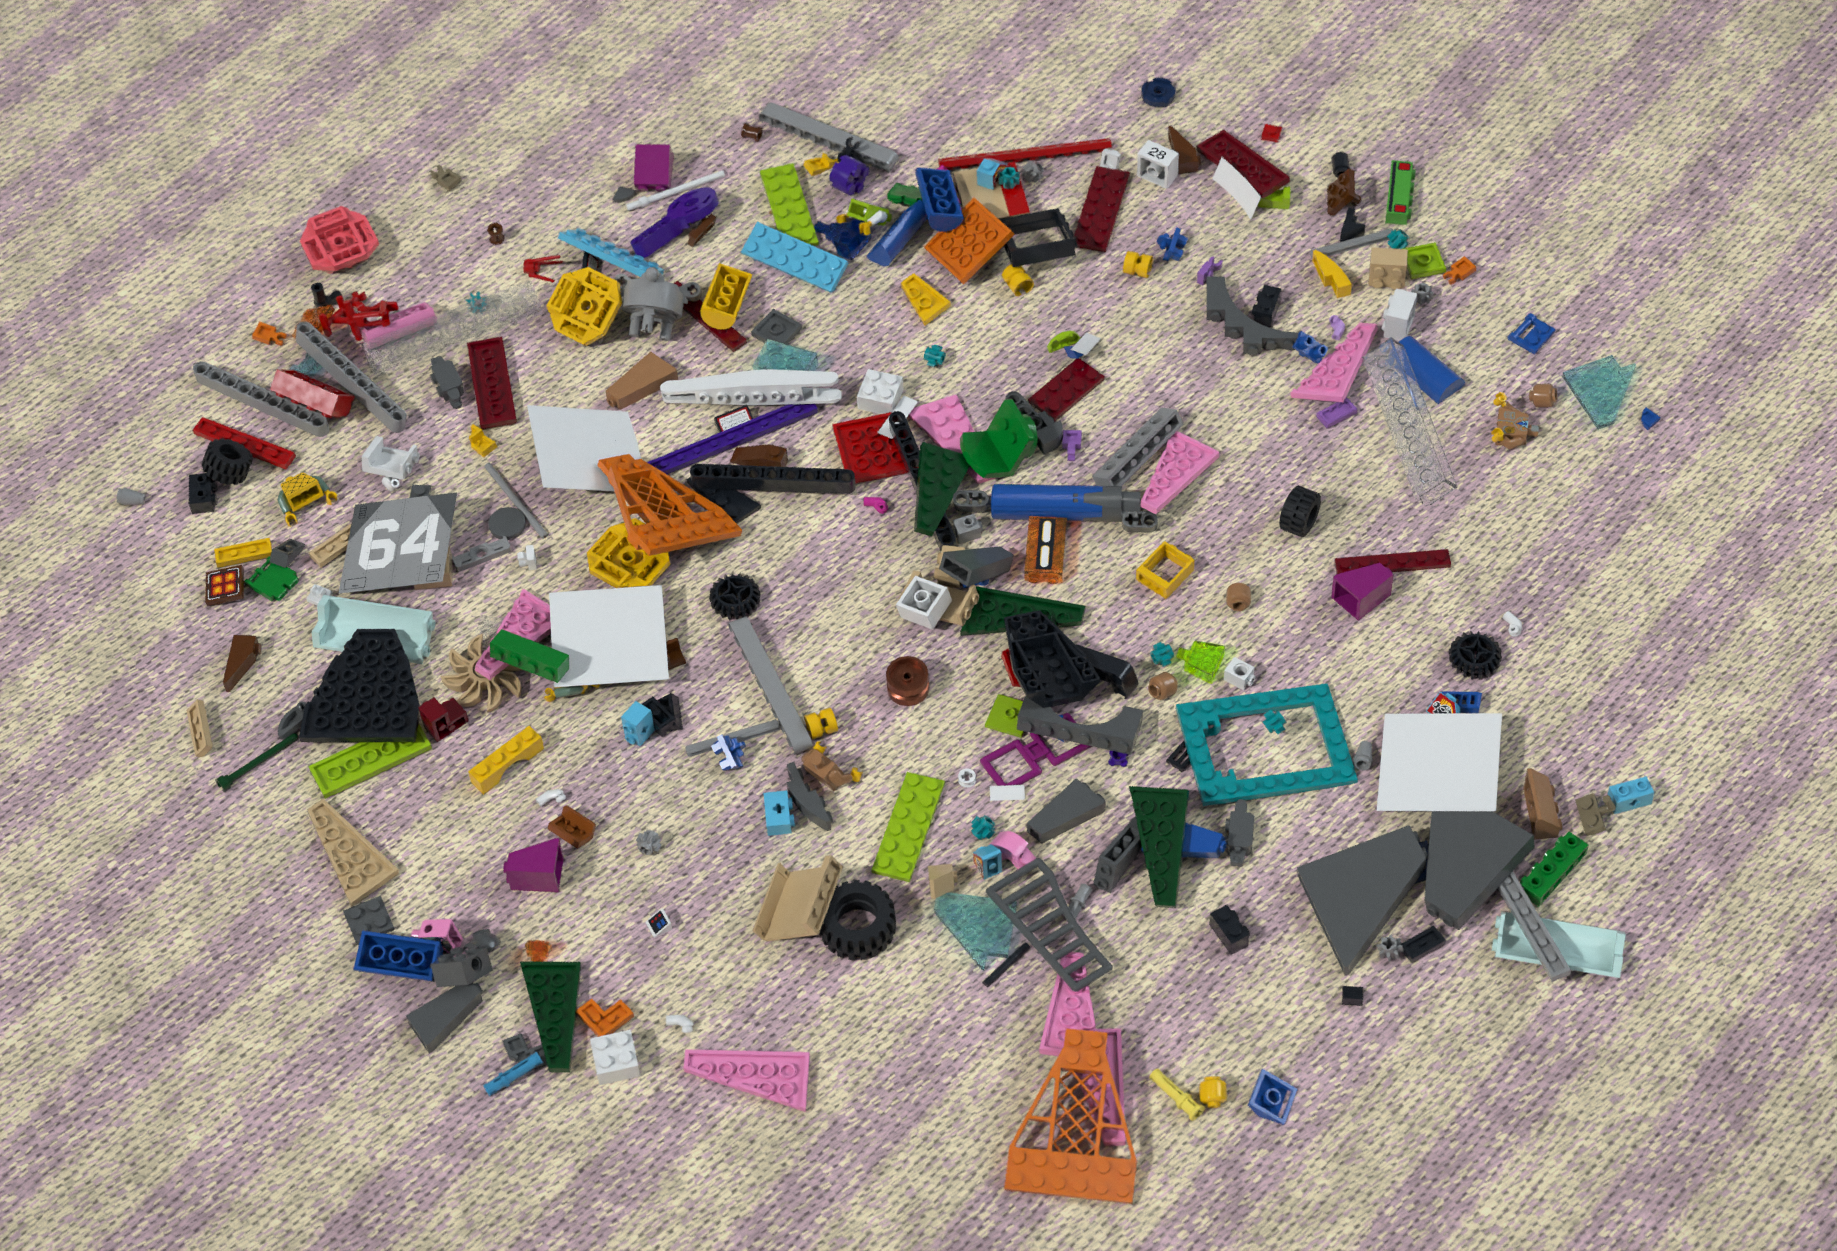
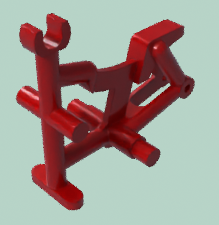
M355 291L352 293L350 300L344 301L343 296H337L336 300L339 309L328 319L322 313L319 316V320L325 336L330 337L332 335L330 327L332 324H348L356 341H361L363 337L360 327L389 326L391 324L389 312L397 311L399 309L398 303L382 300L373 307L364 306L362 301L367 299L365 291L361 294ZM354 308H357V311H360V313H355ZM382 316V320L368 321L366 317Z

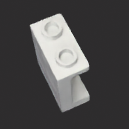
M376 436L361 456L363 472L404 480L408 473H411L415 463L419 461L420 454L417 450V445H413L409 451L384 447L383 437Z

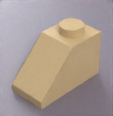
M952 864L928 866L931 899H936L955 890L954 883L958 882L957 870H953Z

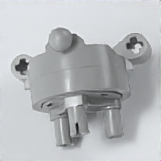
M654 267L648 268L641 275L640 279H630L625 274H618L614 277V280L620 284L622 281L626 283L620 287L623 297L622 310L630 314L629 319L631 323L628 335L631 337H640V329L642 332L648 331V333H652L653 321L661 323L659 339L664 341L671 340L672 325L674 320L682 318L683 305L688 304V301H698L702 296L700 286L696 282H689L678 287L676 284L665 282L664 276ZM692 289H696V292H694V295H691V293H690V291H692Z

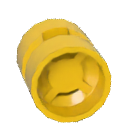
M1127 251L1123 264V273L1130 275L1137 273L1139 277L1148 278L1147 272H1151L1153 256L1147 254L1139 256L1138 252Z
M1011 264L1002 272V279L1015 296L1019 297L1022 295L1019 291L1020 289H1023L1026 293L1032 290L1034 281L1025 273L1022 266L1012 267Z
M831 707L820 710L819 714L814 712L804 716L806 728L808 731H811L810 737L812 740L822 737L823 733L831 734L838 731L837 721ZM820 719L824 720L825 727H822Z

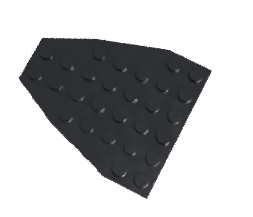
M357 629L352 638L344 645L343 652L340 655H336L322 677L323 682L313 692L314 697L311 702H307L305 705L299 735L300 742H416L420 719L418 707H420L410 663L396 630Z

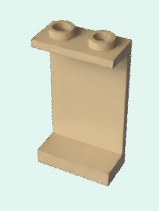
M915 570L912 572L899 599L915 576L922 578L921 572ZM971 585L968 592L947 587L952 602L940 618V621L964 626L966 620L971 616V610L979 600L976 586Z

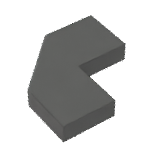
M522 1033L502 1040L510 1060L519 1063L537 1052L543 1063L535 1068L547 1065L542 1044L528 1049Z

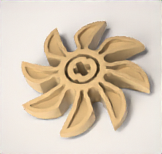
M483 634L474 637L468 644V655L471 661L462 657L451 648L449 653L450 665L458 674L440 677L443 684L450 690L463 692L468 689L456 700L462 707L478 704L482 698V691L488 690V713L499 707L502 702V690L498 684L503 685L517 698L520 697L521 684L519 678L512 671H522L523 669L509 665L491 680L476 672L475 665L482 655Z

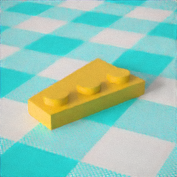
M915 273L901 282V288L924 326L951 307V302Z

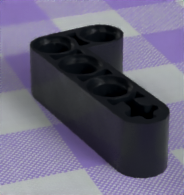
M1075 644L1086 654L1100 680L1111 683L1115 694H1121L1125 697L1124 699L1131 695L1139 683L1130 663Z

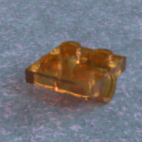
M332 305L307 309L303 313L300 322H308L322 333L323 328L319 316L323 313L328 319L332 316L335 309ZM296 326L295 331L292 334V337L294 339H296Z

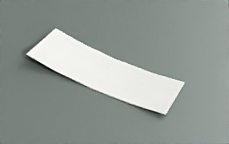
M1221 158L1212 179L1235 198L1251 220L1261 197L1232 165Z

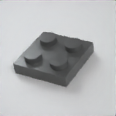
M772 309L751 331V335L780 352L802 329V324Z
M381 896L343 910L357 945H359L362 931L386 934L395 930Z

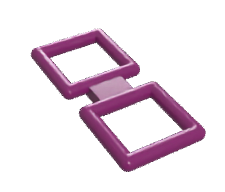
M1069 713L1062 714L1063 719L1076 723ZM1030 733L1031 738L1034 740L1024 746L1019 739H1016L982 757L980 763L997 786L1022 785L1042 773V769L1037 764L1039 761L1047 758L1053 766H1057L1091 746L1079 744L1056 757L1039 734ZM1017 749L1032 770L1005 784L990 762Z

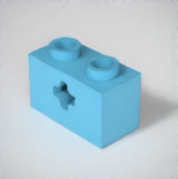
M637 701L621 716L625 739L632 745L635 743L641 746L655 731L651 710Z
M1646 776L1609 786L1607 795L1610 796L1616 806L1613 813L1618 814L1651 805L1655 792Z
M787 790L764 793L768 836L792 833L791 827L795 826L794 814L790 815L789 810H793L792 798H788Z

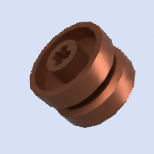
M904 656L893 660L887 667L888 696L893 702L902 706H913L924 701L928 696L930 687L928 669L922 660L912 656Z

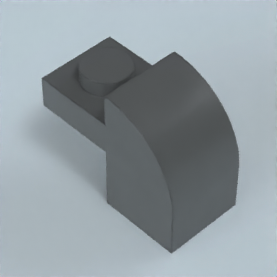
M1045 411L1038 413L1042 419V429L1037 431V446L1043 455L1057 449L1063 440L1062 422H1055Z

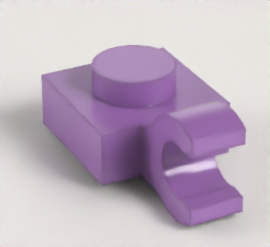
M1212 256L1209 262L1206 261L1197 272V283L1203 286L1206 283L1207 277H1213V271H1218L1222 268V260L1219 263H1214L1215 257Z
M1063 430L1062 449H1068L1067 461H1075V449H1081L1082 430Z

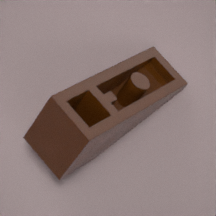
M1172 125L1168 126L1170 147L1179 153L1178 175L1198 172L1201 165V157L1197 155L1195 147Z
M770 444L736 447L730 463L750 466L786 467L788 462L787 448Z
M233 635L223 678L226 692H230L256 662L257 655L261 654V643H258L256 636Z

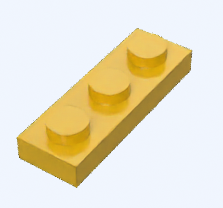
M270 538L215 548L217 568L264 559L268 556L271 557L272 544Z

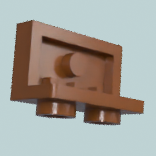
M565 805L561 816L551 821L547 829L579 849L593 838L596 824L568 805Z

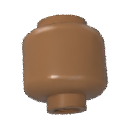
M1550 383L1535 384L1533 390L1529 392L1530 402L1533 401L1535 407H1552L1557 402V389Z
M1244 583L1231 584L1226 590V603L1228 607L1234 611H1243L1251 604V589Z
M1162 672L1150 679L1149 693L1158 700H1164L1177 692V679L1169 672Z

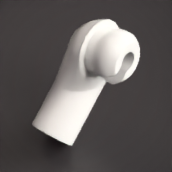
M385 476L382 479V484L391 492L400 485V482L395 478Z
M554 789L546 791L535 800L542 807L554 798L557 803H560L566 799V796L563 794V790Z
M666 1015V1026L680 1025L682 1026L683 1033H691L693 1031V1021L686 1016Z

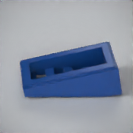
M1442 691L1444 695L1449 693L1456 699H1459L1457 705L1460 706V713H1479L1482 693Z

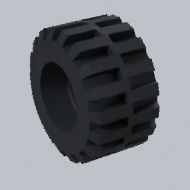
M220 438L209 443L201 465L203 471L207 473L206 475L222 484L237 485L246 479L253 456L239 442Z
M1299 485L1294 487L1282 507L1279 520L1280 529L1299 537L1306 536L1313 527L1320 510V493Z

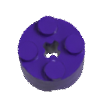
M843 155L839 158L841 159L839 164L835 163L832 167L829 181L832 182L830 184L831 187L852 196L855 192L860 193L864 189L863 183L870 169L864 163L848 155Z

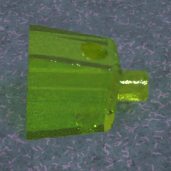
M1194 641L1190 650L1179 647L1176 658L1185 661V672L1212 684L1225 656V646Z

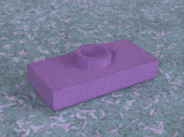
M1346 397L1344 402H1336L1317 412L1316 417L1328 429L1356 414L1357 408Z

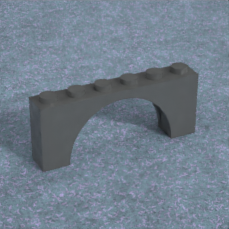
M1025 696L1018 714L1017 730L1132 755L1142 725L1144 710L1124 706L1121 713L1108 722L1082 725L1063 719L1051 707L1043 708Z

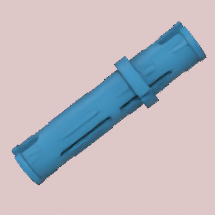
M535 1052L509 1070L498 1073L499 1076L484 1084L483 1087L488 1095L492 1096L505 1086L509 1087L510 1083L539 1066L543 1061L538 1053Z

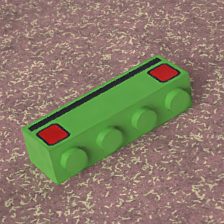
M1395 160L1391 162L1385 223L1407 225V219H1411L1412 209H1408V207L1412 206L1413 196L1410 195L1414 191V182H1411V180H1415L1416 169H1412L1413 162Z

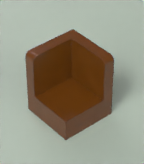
M678 638L666 641L668 670L686 664Z

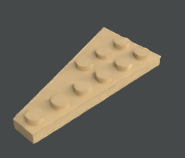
M324 799L307 809L351 908L399 874L398 869Z

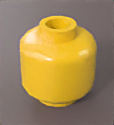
M1219 1076L1205 1077L1204 1081L1199 1084L1200 1101L1203 1104H1208V1108H1219L1220 1104L1227 1100L1225 1081L1221 1080Z

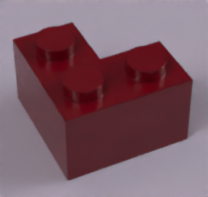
M433 697L418 707L424 728L436 742H439L469 722L467 712L454 697L442 704Z

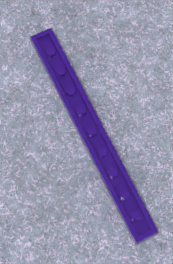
M788 404L647 463L668 475L818 413V408L815 404Z

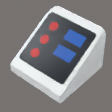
M663 908L645 922L654 938L672 930L671 922Z

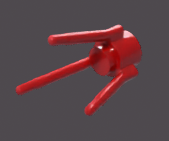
M560 255L525 259L523 270L530 278L555 282V280L538 275L536 272H540L541 265L561 264L563 261H548L561 258Z

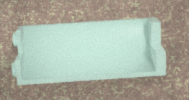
M323 595L317 605L318 622L312 630V641L315 648L343 652L344 645L352 638L357 629H395L409 662L423 664L424 658L430 655L431 633L434 631L436 624L435 620H433L432 611Z
M1501 911V916H1496L1495 928H1499L1497 939L1493 938L1492 951H1496L1495 957L1542 965L1513 914ZM1541 918L1571 970L1620 978L1626 937L1625 932Z

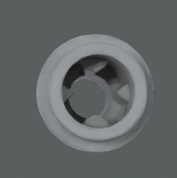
M125 487L118 489L117 503H121V505H144L145 494Z
M1368 741L1360 743L1353 758L1355 767L1363 771L1368 770L1373 764L1372 745Z

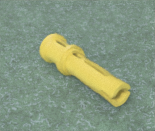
M1156 1068L1152 1071L1149 1079L1176 1102L1177 1108L1185 1111L1191 1121L1197 1119L1204 1112L1205 1107L1203 1105L1197 1104L1192 1099L1190 1093H1184L1160 1069Z

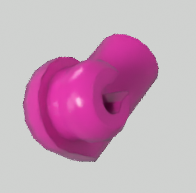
M864 497V506H873L881 514L888 511V505L881 497Z

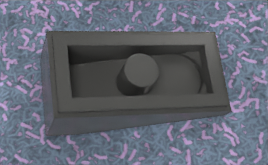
M288 539L272 549L270 562L286 568L303 551L306 545L296 540Z

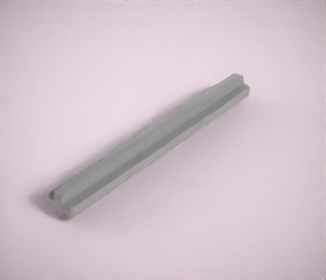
M1393 229L1382 230L1313 250H1318L1326 256H1331L1389 240L1387 236ZM1313 250L1310 251L1311 258L1313 257Z
M775 719L724 734L723 736L729 735L730 739L736 738L738 742L778 731L780 730L778 720ZM714 737L687 745L685 749L688 757L713 750L711 745L718 739Z

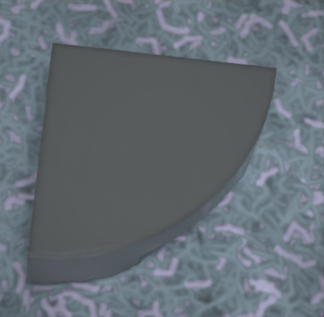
M619 186L613 197V202L620 203L635 196L636 191Z

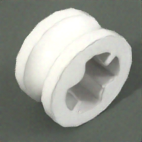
M962 769L958 774L959 784L967 788L972 787L976 782L975 772L971 769ZM965 775H969V781H965Z

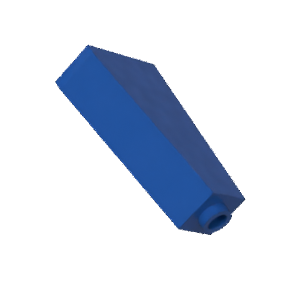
M1186 823L1182 857L1219 858L1220 853H1224L1227 842L1223 834Z

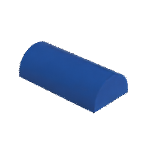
M917 167L915 176L929 225L932 229L939 232H947L957 228L962 223L964 217L950 170Z
M918 200L898 217L867 254L866 257L870 261L886 267L894 260L928 219L923 201Z
M1407 336L1400 340L1388 356L1387 361L1437 404H1440L1465 386L1464 379L1412 336Z
M362 931L353 970L435 982L430 964L437 961V957L443 955V946L441 941Z

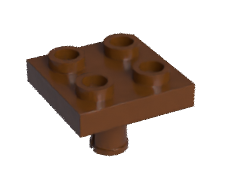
M1349 168L1328 186L1327 206L1329 215L1335 216L1348 203L1354 206L1360 204L1362 197L1355 194L1354 170Z

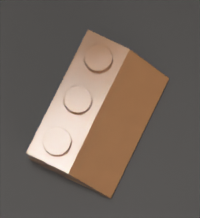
M1527 768L1523 791L1534 840L1558 838L1559 831H1562V821L1557 817L1559 809L1558 803L1554 802L1553 799L1555 796L1554 785H1550L1548 776L1532 768Z

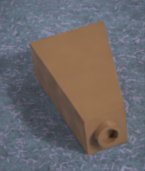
M650 351L606 390L607 403L611 407H617L621 410L659 391L663 382L678 380L677 369Z

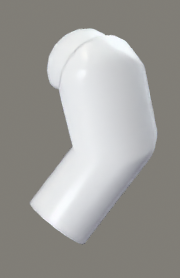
M1507 611L1503 615V619L1510 624L1509 634L1516 637L1522 631V622L1510 611Z

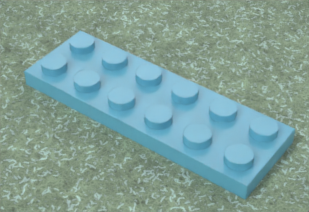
M759 222L754 226L741 250L743 255L830 293L835 290L849 264L847 260Z
M567 229V231L559 232L558 239L639 277L650 267L656 268L663 275L664 269L658 267L657 263L647 262L644 260V257L632 255L627 249H619L615 247L614 243L602 241L599 236L586 234L587 231L584 229Z

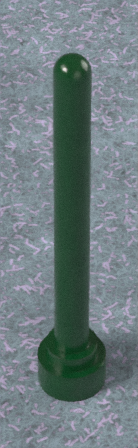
M293 733L229 776L221 775L215 779L219 788L222 786V791L226 792L231 788L235 780L297 741L298 735Z

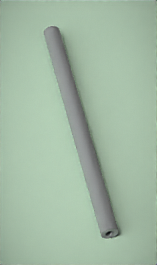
M491 463L485 464L484 468L518 510L523 513L542 539H544V536L547 537L548 533Z

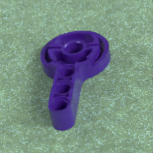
M710 187L697 188L676 198L669 205L665 217L631 240L630 244L635 254L644 258L650 256L683 232L682 229L690 228L689 223L698 222L704 219L706 215L711 214L719 203L716 191Z

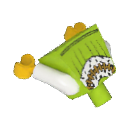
M851 198L848 211H846V214L838 215L836 221L837 225L841 227L848 224L847 218H856L864 221L859 224L860 234L864 232V235H869L871 233L870 227L875 225L885 226L886 223L892 220V214L889 213L887 208Z

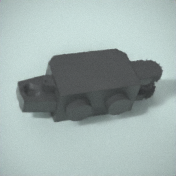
M441 355L432 358V374H430L433 385L437 384L438 386L436 390L439 397L443 396L445 402L449 401L454 409L461 408L462 401L460 396L464 394L463 383L453 362L449 360L444 361Z
M1242 799L1237 800L1235 811H1231L1230 819H1226L1225 831H1229V836H1225V841L1227 842L1226 848H1228L1227 855H1230V866L1243 867L1245 856L1252 853L1255 817L1252 813L1247 812V803Z

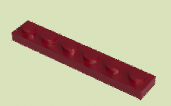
M678 280L673 283L678 285V287L683 285ZM700 299L695 302L688 301V304L683 305V309L732 352H735L747 343V339L732 326L727 329H716L706 324L700 313L703 305Z
M1448 549L1334 559L1336 574L1381 563L1392 572L1451 568Z

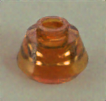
M528 940L525 943L527 956L531 957V961L543 962V959L548 958L552 945L546 941Z

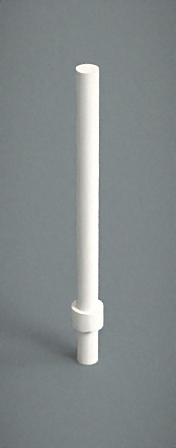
M722 170L648 197H640L637 201L626 204V208L628 211L638 207L644 208L655 201L723 178L725 174Z

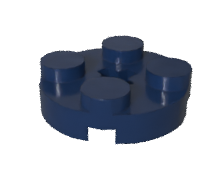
M1153 78V81H1146L1141 88L1143 102L1152 107H1167L1174 101L1176 96L1175 86L1166 78Z

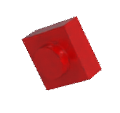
M1265 124L1261 140L1278 143L1282 127Z

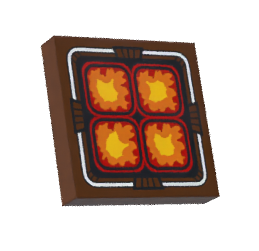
M242 565L206 572L205 603L207 606L244 599V568Z

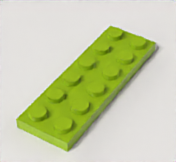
M794 163L760 170V176L777 230L812 246H818L817 235Z
M419 724L416 742H359L308 767L322 795L326 799L431 750L432 746Z
M910 772L906 773L871 869L872 873L906 882L911 881L945 781Z

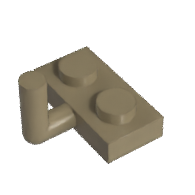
M1594 793L1575 799L1586 836L1606 830L1602 815L1616 809L1609 795L1603 796L1602 800L1605 806L1599 807Z

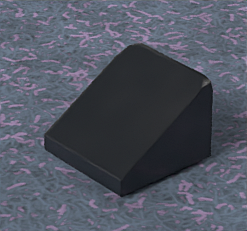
M1342 986V1005L1363 1006V987Z

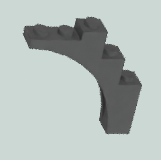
M1207 277L1206 320L1213 322L1225 320V337L1232 339L1243 337V354L1251 356L1261 354L1262 348L1267 350H1274L1275 348L1294 349L1292 346L1298 338V332L1280 331L1255 322L1234 304L1227 291L1225 277Z

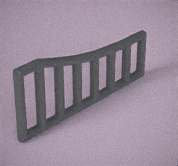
M1041 858L1034 859L986 889V894L1074 992H1078L1113 969L1112 964L1097 949L1075 920L1062 895L1054 872ZM1037 867L1044 873V875L1004 899L996 893ZM1049 881L1052 891L1016 913L1008 906ZM1056 898L1059 907L1029 926H1026L1020 920ZM1064 915L1068 923L1043 939L1038 940L1033 932L1059 916ZM1071 930L1078 936L1076 940L1053 954L1045 948V946ZM1084 944L1090 953L1063 968L1058 960ZM1094 959L1102 966L1078 982L1070 976V974Z

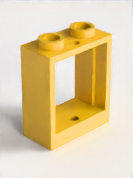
M1164 541L1137 568L1136 580L1167 599L1194 571L1195 560L1189 554L1178 550L1176 546ZM1164 557H1167L1183 568L1170 582L1151 572Z

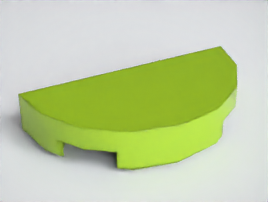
M1075 331L1062 332L1051 339L1047 345V350L1049 353L1063 349L1064 346L1076 344L1081 338Z

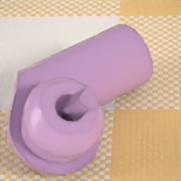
M1332 315L1329 318L1330 325L1334 329L1331 337L1339 341L1345 331V324L1337 315Z

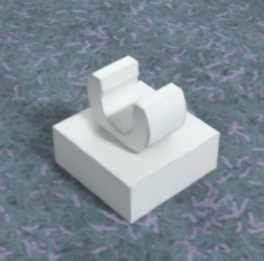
M1105 148L1102 152L1100 166L1118 169L1121 158L1120 152Z
M527 545L526 553H517L519 566L524 567L528 565L529 570H537L534 546Z
M314 584L306 600L314 605H318L323 595L332 596L333 592Z

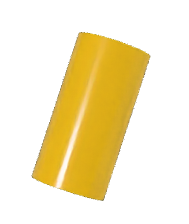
M721 263L718 264L701 307V317L706 324L716 329H727L735 323L753 274Z

